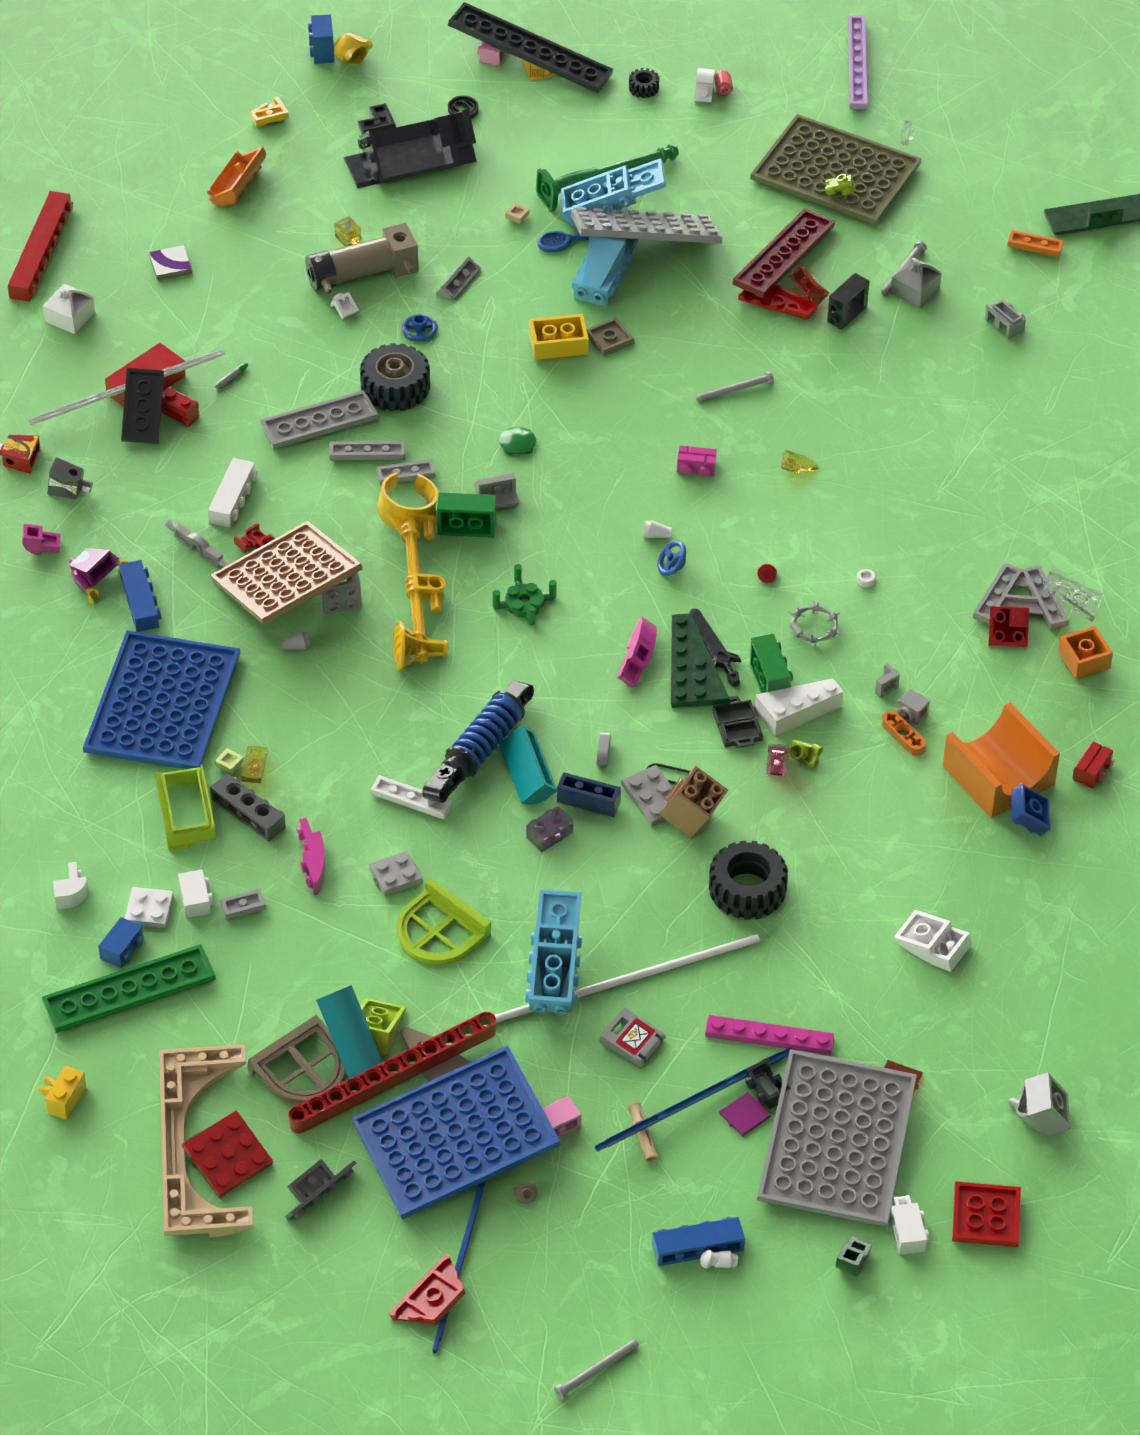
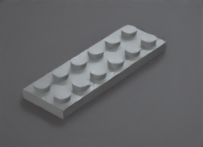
M362 390L262 419L261 426L274 450L377 420L378 413L368 395Z

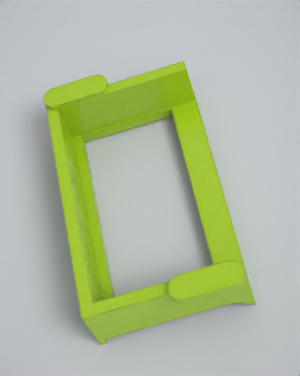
M203 765L198 768L167 773L154 771L168 850L187 849L190 847V843L216 839ZM199 783L207 824L175 829L167 787Z

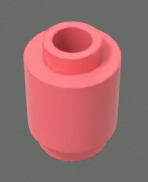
M726 70L718 71L715 76L718 94L728 95L733 91L732 77Z

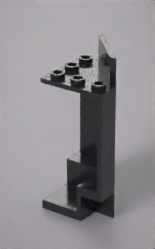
M469 109L432 120L378 132L367 131L360 135V139H358L359 149H362L363 153L343 157L357 189L477 162L473 144L476 143Z

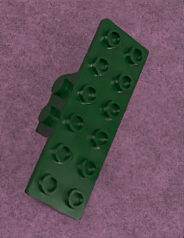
M1140 194L1044 209V214L1054 235L1140 221Z

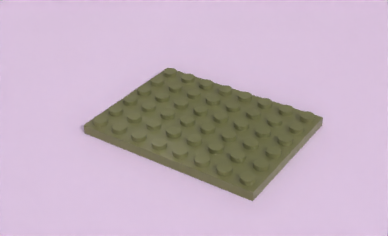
M796 114L753 170L750 180L877 225L920 166L922 158ZM840 174L852 176L854 188L852 193L841 195L839 191L836 194L827 195L825 189L827 179H835Z

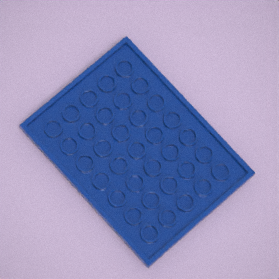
M127 630L83 745V753L180 769L201 767L240 657V648Z
M508 1045L352 1117V1121L402 1220L561 1146L556 1132Z

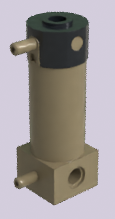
M406 223L382 229L383 237L307 255L305 257L307 275L315 291L325 289L327 294H331L333 292L332 286H336V284L390 270L395 278L419 272L418 244Z

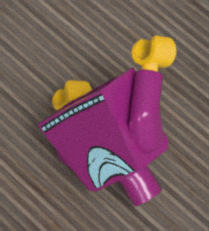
M105 548L86 549L78 557H72L69 561V566L75 584L88 594V602L94 604L92 596L97 597L99 600V592L90 587H95L116 566H118V573L120 574L119 564L127 563L128 561H120L119 557Z

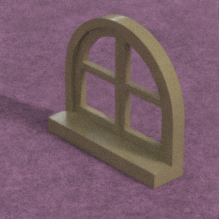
M317 1014L249 1058L247 1066L249 1072L252 1075L257 1073L275 1095L297 1104L340 1084L345 1074L344 1066L329 1030ZM317 1033L329 1050L308 1063L295 1047ZM288 1052L301 1068L279 1082L267 1065ZM333 1054L335 1069L332 1077L325 1084L312 1067ZM305 1072L318 1089L296 1091L284 1085Z

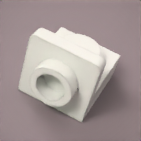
M349 292L335 295L330 304L331 308L335 307L342 320L359 312Z

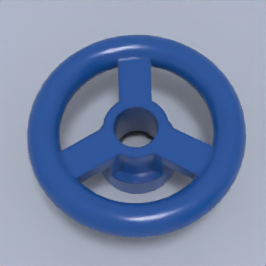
M422 314L410 316L402 324L403 334L413 341L429 340L438 330L436 321ZM407 326L413 328L417 332V336L409 333ZM432 326L431 332L422 336V332Z
M672 541L663 548L657 562L658 571L662 575H673L684 567L686 563V546L684 543ZM678 546L681 551L673 553L671 548ZM665 556H667V563L665 568H663V561Z

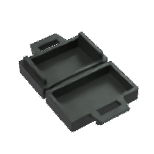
M738 696L729 697L730 702H732L731 704L713 706V714L724 747L736 746L740 748L754 745V742L763 741V734L758 719H756L757 716L751 700L741 701Z

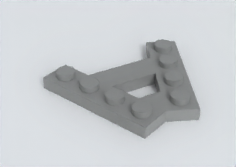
M1004 563L973 613L974 619L989 624L990 606L1029 607V615H1042L1049 629L1067 626L1069 622L1041 566L1020 569ZM1014 587L1029 588L1032 596L1009 594Z

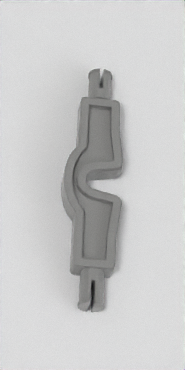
M171 520L166 522L165 527L173 531L174 536L191 550L198 547L200 556L217 568L219 566L224 568L230 564L223 559V555L211 547L200 535L192 533L181 524H174Z

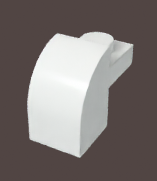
M698 68L695 102L712 103L715 70Z
M76 862L68 863L70 879L53 881L57 910L78 906L88 895L87 879L82 877V870H77Z

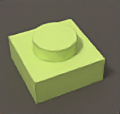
M227 748L215 760V765L233 774L244 762L243 756Z

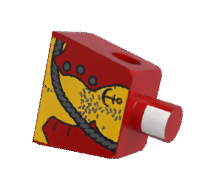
M9 435L5 444H0V455H2L3 465L31 474L41 449L39 436Z

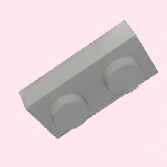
M260 889L220 899L226 920L266 909Z

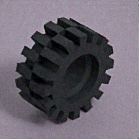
M640 68V71L635 69V72L632 71L629 75V91L632 92L633 96L636 94L638 98L639 96H642V98H645V96L650 98L651 95L655 96V93H658L660 77L658 73H654V70L649 71V68H646V70Z

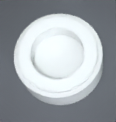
M869 569L860 570L857 573V584L864 588L872 587L876 581V574Z

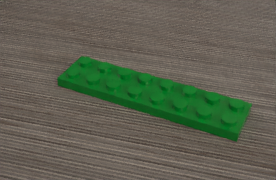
M199 944L42 996V1002L55 1033L214 981L216 976L202 945Z

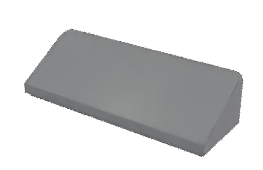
M468 256L436 294L454 301L479 272L481 267Z

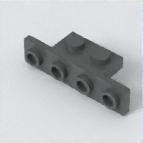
M322 1159L316 1162L287 1186L300 1204L285 1216L288 1220L292 1216L295 1219L306 1211L304 1209L305 1205L308 1203L313 1205L322 1198L320 1193L324 1190L329 1192L338 1185L336 1180L340 1177L345 1179L354 1172L352 1167L357 1163L352 1161L338 1174L334 1175Z

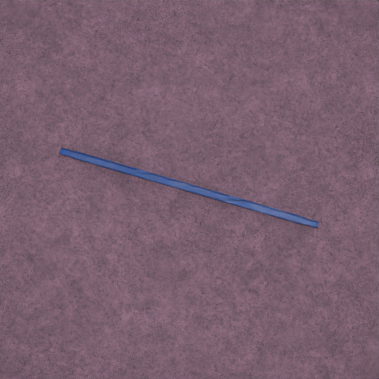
M791 1047L768 1057L770 1065L789 1056ZM746 1069L607 1138L605 1141L595 1145V1150L599 1152L747 1078Z
M486 1181L480 1183L477 1188L455 1266L458 1276L460 1275ZM449 1312L439 1322L432 1353H437Z

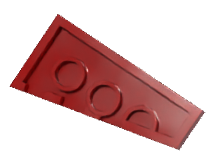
M776 285L764 298L746 290H743L738 295L739 301L808 320L818 310L817 304L779 285Z

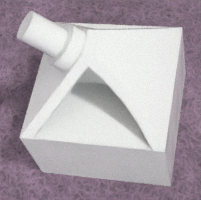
M63 284L43 305L45 322L76 334L95 314L94 297Z

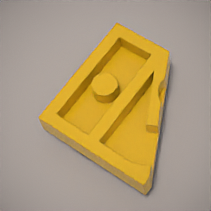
M279 97L273 98L274 102L268 105L265 103L260 108L250 112L251 119L256 126H264L267 123L280 122L283 119L289 118L288 111Z

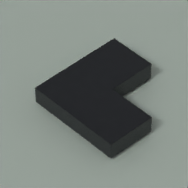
M386 103L370 106L372 118L358 121L362 134L370 130L378 132L396 128Z

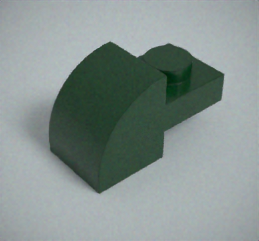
M851 1237L848 1244L844 1245L837 1257L836 1268L858 1276L862 1271V1266L871 1251L872 1245Z

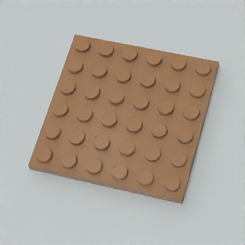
M306 521L210 576L216 585L265 625L271 623L277 617L289 613L293 608L306 603L316 595L322 594L332 586L338 585L348 577L356 575L363 568L358 560L310 522Z

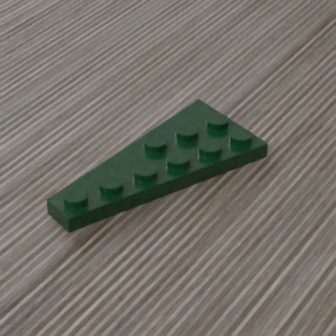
M692 614L672 615L671 707L731 704Z

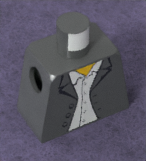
M56 457L49 472L47 494L76 499L80 491L90 493L93 482L83 480V468Z

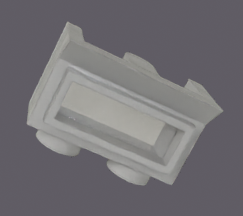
M1002 299L991 306L986 304L985 320L988 321L995 317L994 325L997 329L1004 324L1007 327V339L1025 331L1026 318L1023 313H1018L1014 310L1011 303H1006Z

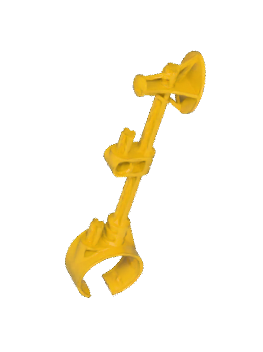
M396 472L387 476L382 483L377 502V511L381 520L391 529L398 531L402 540L406 542L408 576L405 578L406 596L411 600L413 632L403 626L402 621H397L393 634V657L397 669L402 671L403 668L414 661L423 664V662L428 661L427 657L430 656L446 657L449 648L447 640H433L425 635L422 601L430 602V610L433 614L442 612L441 600L444 598L445 580L439 575L420 574L417 540L420 538L419 531L423 530L424 538L427 541L435 539L434 527L437 525L436 502L438 490L432 481L418 474L414 491L422 495L428 505L420 508L399 505L386 494L397 485L398 473ZM410 655H416L412 659L408 660Z

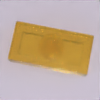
M247 747L241 781L261 783L268 755V747Z

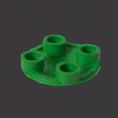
M512 427L502 432L499 443L506 455L530 454L533 452L536 437L529 429Z

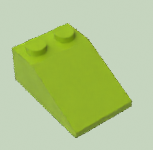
M365 998L360 1005L381 1056H386L393 1045L406 1007Z

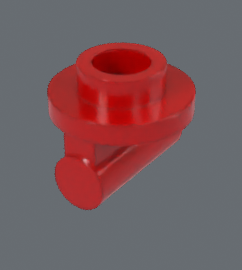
M771 564L761 565L757 571L758 578L764 583L774 581L777 575V568Z

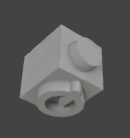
M910 689L906 694L900 696L897 712L906 722H913L917 725L929 713L930 700Z

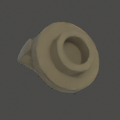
M526 1181L513 1187L514 1195L522 1203H530L537 1197L535 1183Z

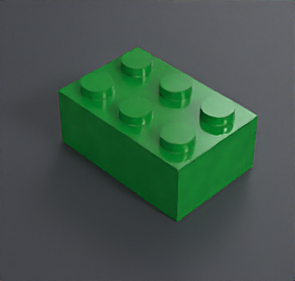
M439 492L437 504L438 535L495 538L496 495Z
M774 634L751 638L749 664L761 693L790 688V683L793 681L792 671L787 668L786 656L781 653L780 641L776 640Z

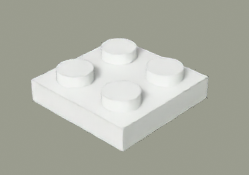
M132 887L125 919L144 927L166 929L173 901V891Z

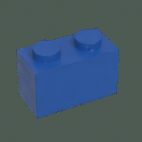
M120 917L98 946L100 959L122 968L126 962L130 961L135 949L140 947L144 941L142 926Z

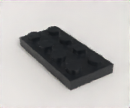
M127 368L122 442L159 444L164 370Z

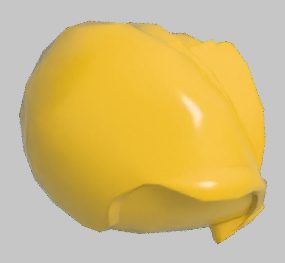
M347 33L337 39L334 45V54L338 60L344 63L358 65L373 47V43L370 39L366 40L358 35Z

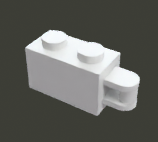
M909 1195L893 1197L894 1206L891 1207L890 1219L899 1255L925 1252L926 1243H929L930 1238L928 1229L924 1230L923 1226L925 1224L924 1212L919 1210L918 1203H911Z

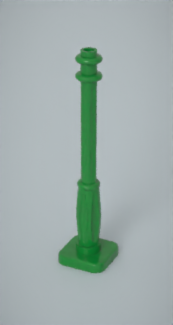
M668 144L665 149L658 147L652 153L598 169L592 167L591 169L575 171L556 179L552 177L545 167L537 169L536 193L548 210L553 211L557 209L558 195L561 193V188L625 165L630 170L660 158L663 164L667 159L674 161L679 155V150L677 146Z

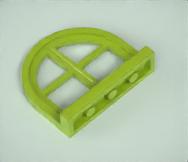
M432 878L425 882V891L402 910L397 920V939L404 952L419 962L431 965H445L456 962L467 956L491 935V922ZM429 902L447 915L434 928L415 915ZM411 919L428 931L415 944L410 940L407 933V927ZM454 921L473 934L458 947L440 934ZM436 937L452 950L443 953H433L422 950V948Z

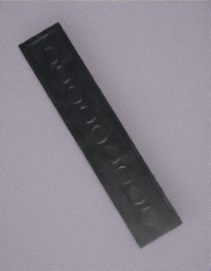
M463 2L448 21V26L596 93L601 90L613 74V68L466 2Z

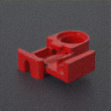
M257 523L246 529V535L238 538L235 536L234 544L246 553L250 547H256L257 544L258 549L276 538L271 534L266 536L260 531V526Z

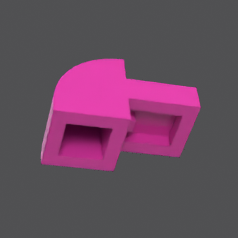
M23 524L22 544L28 552L39 555L40 550L59 553L61 534L44 532L43 526Z

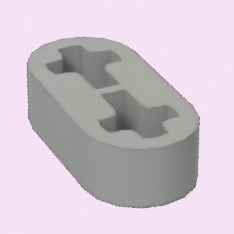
M600 733L597 765L607 766L611 733Z

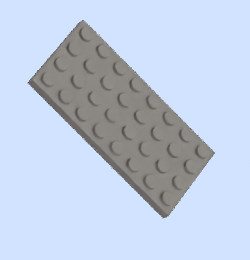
M586 207L571 209V217L581 236L722 244V235L711 217L707 214L701 213L698 216H694L690 213H681V215H676L673 212L659 214L655 211L641 213L638 210L624 212L620 209L604 211L603 208L588 210Z

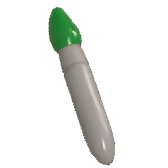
M248 364L238 365L236 369L220 379L215 384V388L219 389L225 386L240 373H243Z

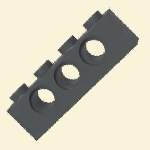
M226 773L210 786L212 801L268 842L286 828L284 813L270 805L265 798L255 794L251 788L244 786L236 777L233 778Z

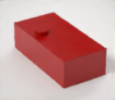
M159 342L105 378L106 391L126 384L127 368L164 370L181 364L185 360ZM183 370L164 377L163 391L184 378L186 371ZM125 392L111 396L113 400L124 407Z

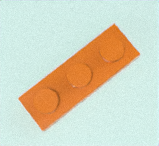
M1011 230L1007 247L1059 257L1064 240Z

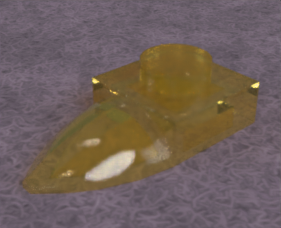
M785 450L782 454L781 469L797 474L800 471L819 469V466L808 457Z

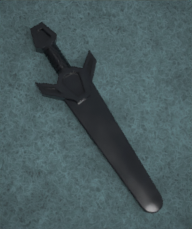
M691 609L689 613L693 616L703 641L713 658L712 661L715 667L725 670L727 682L733 687L740 685L739 673L734 671L730 665L731 662L741 663L739 655L728 652L699 609Z

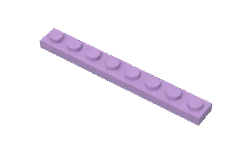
M848 15L850 109H867L865 16Z

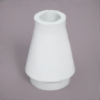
M652 520L645 521L643 536H647V538H670L672 527H667Z

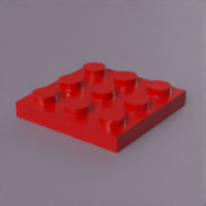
M237 1110L182 1144L183 1149L218 1198L268 1168L274 1162Z
M955 1181L952 1242L1019 1247L1021 1187Z

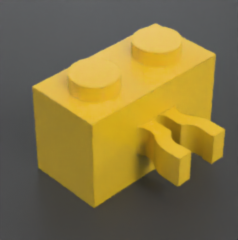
M64 1066L56 1081L48 1076L44 1078L45 1084L50 1086L44 1087L40 1085L39 1093L47 1095L45 1100L48 1114L67 1120L87 1086L84 1072Z

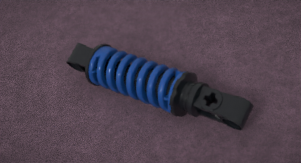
M514 680L505 691L494 693L492 699L481 710V713L464 730V733L459 736L458 740L446 750L445 760L442 762L441 767L436 770V773L423 786L422 795L425 799L444 803L466 777L476 775L481 764L486 761V758L503 741V738L508 735L509 731L525 716L524 707L531 701L534 695L533 685Z

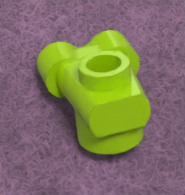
M840 174L835 179H827L825 187L827 195L830 196L839 191L841 195L852 193L854 190L852 176Z
M794 739L789 748L790 756L793 759H802L806 762V765L814 769L818 766L823 747L815 743L811 745Z

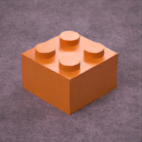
M1096 626L1060 636L1058 653L1075 679L1111 668L1113 652Z

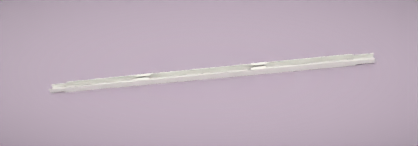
M221 349L164 369V377L213 360L216 357L225 355V352ZM125 384L43 413L38 417L29 419V424L33 425L125 392Z

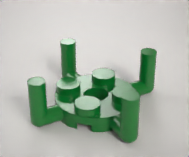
M516 564L514 565L515 586H510L507 589L505 600L500 601V591L494 590L492 592L493 608H507L510 613L514 612L518 617L526 618L529 625H534L535 615L539 613L541 607L543 608L544 601L556 598L557 582L550 580L549 592L542 593L535 583L523 584L522 566ZM522 599H528L529 601H528V602H522L521 600H522Z

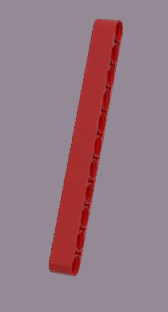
M482 1012L294 1106L288 1113L290 1129L294 1133H304L491 1039L496 1034L495 1015L491 1012Z

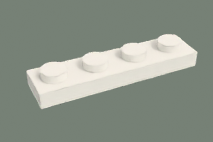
M380 775L370 789L371 795L443 820L452 807V800L447 799L444 803L425 799L421 789Z

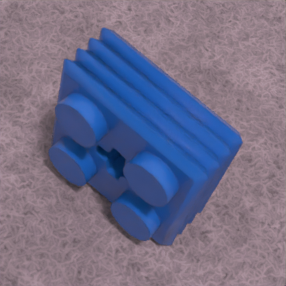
M1021 783L1020 786L1017 785V788L1011 789L1012 821L1039 836H1042L1048 830L1050 831L1049 799Z

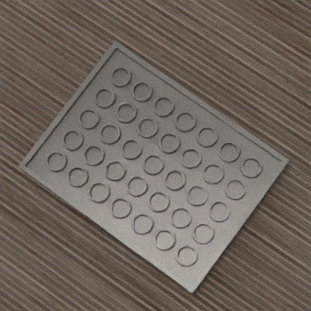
M790 1049L757 1201L887 1227L917 1074ZM789 1085L791 1089L786 1091V1086Z

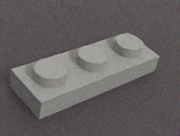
M432 459L377 467L380 485H382L387 476L396 472L398 473L397 483L416 481L418 474L428 479L435 478Z

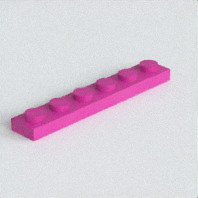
M708 1015L705 1037L786 1049L791 1047L792 1050L831 1055L834 1033Z

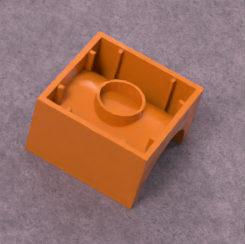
M1009 702L1004 705L1003 711L996 723L979 738L963 743L953 732L946 735L943 767L988 816L993 818L1012 808L1010 802L1012 798L1011 789L1017 788V785L1020 786V783L1038 793L1055 785L1060 753Z

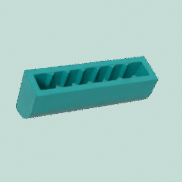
M521 725L499 745L521 803L533 805L547 800L557 792V788L535 732Z
M352 985L316 1000L349 1079L383 1062Z

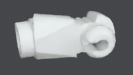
M707 1250L701 1255L700 1263L706 1269L711 1266H715V1268L736 1267L738 1255L733 1254L731 1251L715 1253Z

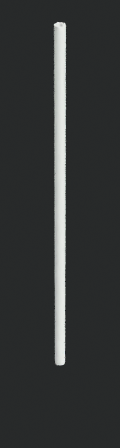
M758 934L580 988L574 990L573 993H577V998L749 946L760 942ZM528 1004L495 1015L496 1023L534 1011L529 1010Z

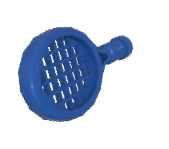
M551 231L539 237L538 247L545 252H558L567 248L572 241L589 239V236H581L580 233L570 235L561 231Z

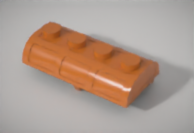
M263 146L243 155L239 151L235 152L207 191V194L210 196L209 200L213 204L224 207L227 205L232 206L238 202V196L247 189L245 186L254 179L253 175L262 168L261 164L266 158V151Z

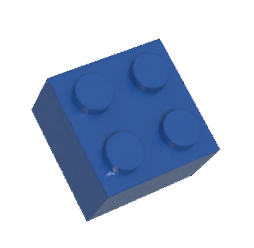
M331 14L312 15L311 23H308V32L311 33L309 34V46H313L310 47V57H314V64L335 63Z

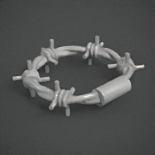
M813 601V606L800 609L798 607L794 613L789 611L792 615L790 628L795 636L814 643V646H816L818 641L828 640L831 637L834 638L836 634L841 635L837 633V615L840 613L830 612L825 607L819 606V602L815 604V601ZM813 610V614L814 611L816 614H818V611L828 613L830 619L827 621L834 622L835 626L830 631L825 630L828 633L827 635L817 638V636H813V633H811V637L803 635L802 630L795 621L800 616L805 617L802 615L803 612Z

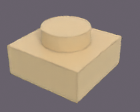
M514 203L505 212V218L521 224L529 215V208Z

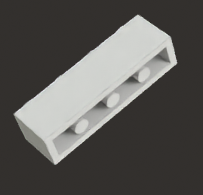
M237 458L232 459L208 509L209 523L231 528L233 522L238 519L240 507L243 508L245 503L246 494L249 495L251 484L257 478L254 462Z

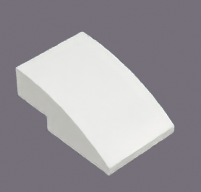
M917 910L911 914L894 936V940L912 954L949 972L954 969L972 945L969 932L953 928L948 920Z

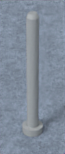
M917 241L913 252L896 272L911 258H917L920 253L923 254L927 250L926 244L922 241ZM892 277L881 289L882 295H886L891 290Z
M767 371L764 376L699 394L696 396V400L698 402L766 382L772 384L774 383L772 372Z
M632 1340L564 1385H556L554 1387L555 1394L560 1400L566 1399L568 1397L567 1393L636 1349L639 1345L638 1341Z

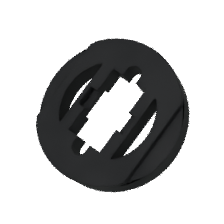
M456 96L448 102L449 114L461 111L457 105L467 107L471 119L478 114V102L470 96Z

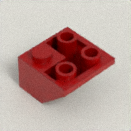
M990 606L988 645L1028 647L1029 607Z

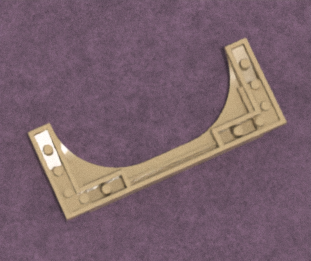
M245 1044L159 1050L165 1236L209 1233V1237L213 1238L232 1235L253 1228L252 1206L218 1208L199 1196L187 1177L185 1150L182 1147V1144L185 1142V1121L190 1107L196 1098L208 1087L246 1064Z

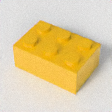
M583 314L529 319V337L534 360L588 355L589 338Z

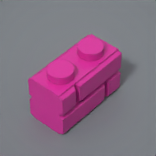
M680 445L677 458V472L714 476L717 449Z

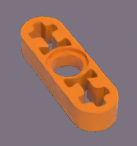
M887 711L883 714V728L910 754L921 755L925 750V739L897 712ZM904 730L907 731L909 734L903 736L900 735L898 732Z

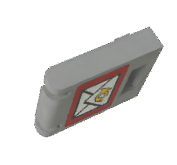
M624 1007L600 1035L599 1041L636 1066L641 1067L644 1061L646 1062L656 1051L666 1036L663 1032ZM621 1022L624 1028L616 1035L613 1031Z

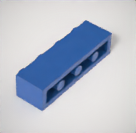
M142 560L119 564L120 577L136 632L159 628L158 620L162 619L159 608L155 607L157 606L156 595L151 594L153 592V585L151 580H147L149 578L148 568L143 566Z
M726 1217L712 1222L704 1221L696 1225H682L679 1228L658 1230L652 1233V1246L657 1265L664 1266L700 1259L701 1255L707 1250L715 1253L720 1251H731L732 1253L744 1251L745 1236L739 1217Z

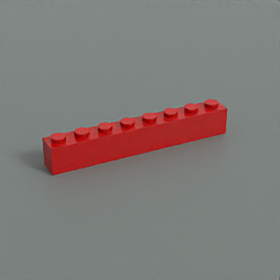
M49 191L7 285L9 299L30 302L32 296L36 294L37 285L42 280V273L46 271L47 262L52 258L53 248L57 246L59 235H62L64 223H67L68 214L73 210V201H71L70 194Z

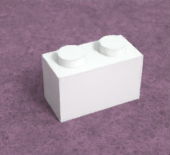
M203 870L178 874L186 918L211 914L210 906L214 905L212 893L207 892L210 889L209 879L204 877Z

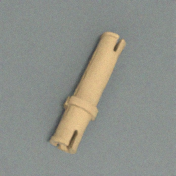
M640 1102L629 1104L628 1110L632 1117V1126L647 1119ZM649 1128L638 1132L637 1135L646 1163H654L659 1159Z

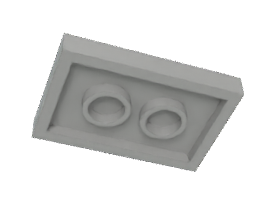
M657 765L621 780V785L651 827L666 821L659 813L666 804L665 798L673 787Z

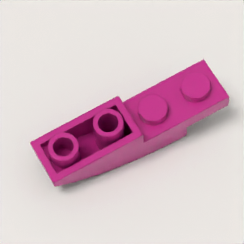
M642 616L639 617L626 647L628 652L617 675L618 679L630 687L636 686L642 670L647 668L656 642L657 626Z
M307 818L299 819V828L296 829L298 839L303 840V860L300 861L302 873L306 872L307 874L305 877L307 887L312 888L314 895H318L325 874L324 844L321 832L312 833Z

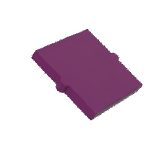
M746 1092L719 1111V1114L729 1123V1127H733L742 1137L771 1117V1114L761 1105V1102L757 1101L749 1092Z

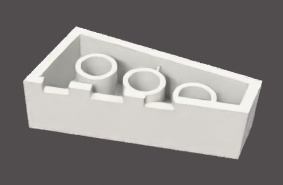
M832 678L755 695L754 710L773 735L777 736L842 707L843 690Z

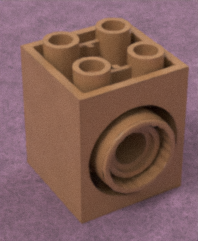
M695 766L685 778H680L665 798L667 802L659 815L692 838L711 817L728 789Z

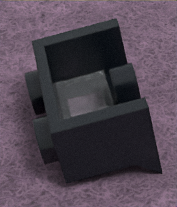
M767 1057L746 1069L747 1078L745 1082L750 1090L755 1089L758 1093L756 1096L761 1105L766 1104L771 1109L778 1105L782 1078L778 1072L774 1074L771 1071L770 1060ZM789 1085L786 1086V1091L791 1089Z

